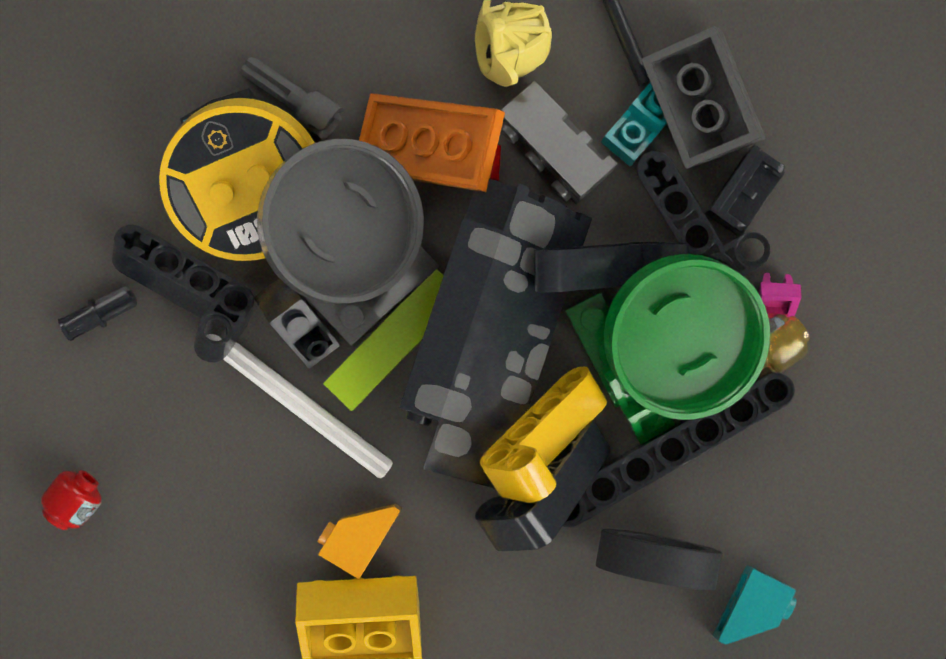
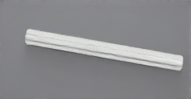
M214 334L206 335V337L213 341L222 340ZM236 342L229 354L223 359L376 477H384L392 467V460Z

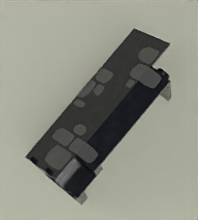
M489 178L486 192L474 190L465 218L463 217L399 408L407 410L406 419L429 426L432 419L439 421L423 467L424 470L494 488L480 465V459L528 411L568 292L535 291L534 250L583 246L592 218L583 213L566 209V205L547 196L529 192L530 188L520 183L518 188Z

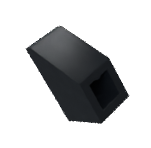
M280 278L254 296L255 301L271 326L309 369L340 346L306 298L287 286Z

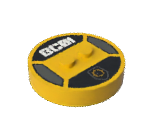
M249 98L225 99L199 109L179 127L163 155L159 179L161 197L168 216L187 240L207 253L235 261L264 259L265 256L257 231V213L263 189L273 172L282 162L299 150L314 144L312 137L289 113L260 100Z

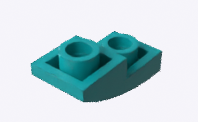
M651 82L601 140L604 146L630 167L667 124Z

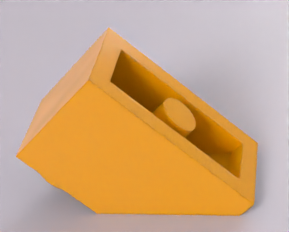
M392 504L344 516L339 519L336 525L329 521L317 541L323 545L318 555L360 579L402 507Z

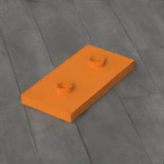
M370 93L359 141L369 143L387 152L403 166L413 181L486 192L505 112L494 108Z

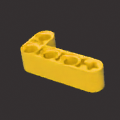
M577 367L564 374L483 454L480 459V465L501 497L534 503L546 498L555 489L556 481L547 466L607 404L603 392L588 367Z

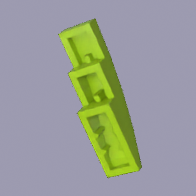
M438 269L412 292L323 383L349 410L353 411L422 342L444 276Z

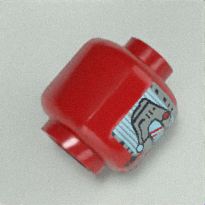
M80 470L78 473L73 471L61 472L42 494L41 504L44 508L42 510L44 517L48 522L61 530L82 527L101 505V494L97 489L98 481L91 474Z

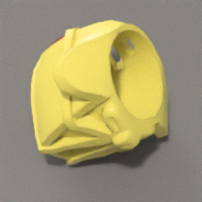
M483 0L475 30V48L480 70L486 78L500 86L507 87L517 84L518 78L534 71L545 62L549 55L552 31L544 12V7L542 5L503 2L501 5L490 7L491 0ZM488 45H490L491 58L486 57Z

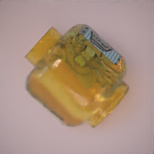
M777 314L769 319L770 345L763 369L767 367L776 373H780L806 356L808 351L807 342L810 341L809 333L799 319L792 315L787 317Z

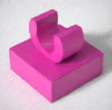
M765 273L758 293L765 305L768 318H773L772 316L777 315L781 319H794L802 298L801 284H793V278L790 274H785L783 283H771L770 273Z

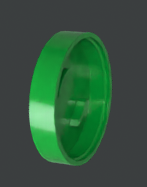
M694 254L664 257L649 263L634 273L623 284L613 299L604 328L606 358L619 384L644 408L664 417L681 420L699 419L714 415L741 399L759 377L770 345L768 314L754 286L740 273L715 259Z

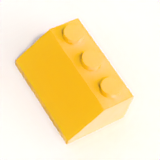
M398 575L385 578H354L351 580L334 581L315 580L297 583L295 623L302 659H422L419 596L416 576Z

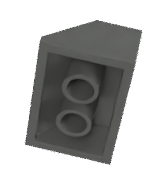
M718 27L708 28L642 58L686 169L729 155L766 139L723 31Z

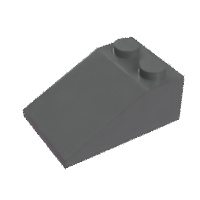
M420 246L418 254L408 272L397 284L379 296L366 301L341 304L325 303L306 298L345 340L355 347L440 266Z

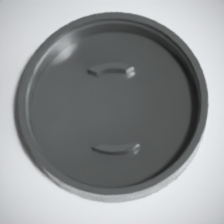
M353 139L321 141L303 148L288 157L279 165L267 181L258 206L257 231L259 242L272 270L287 286L297 293L325 303L341 304L366 301L392 288L412 266L423 237L424 216L418 190L408 172L395 158L384 150L369 143Z

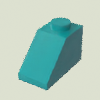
M746 565L713 632V636L719 642L726 645L779 627L782 619L787 620L794 611L797 599L793 596L796 590Z

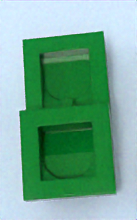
M611 370L603 374L622 413L641 445L675 426L672 418L653 413L640 405L619 384Z

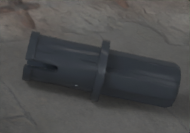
M124 286L97 301L94 299L88 300L87 306L64 318L61 317L58 319V323L65 337L73 341L76 337L98 326L106 327L107 321L136 307L137 299L133 291L128 286Z

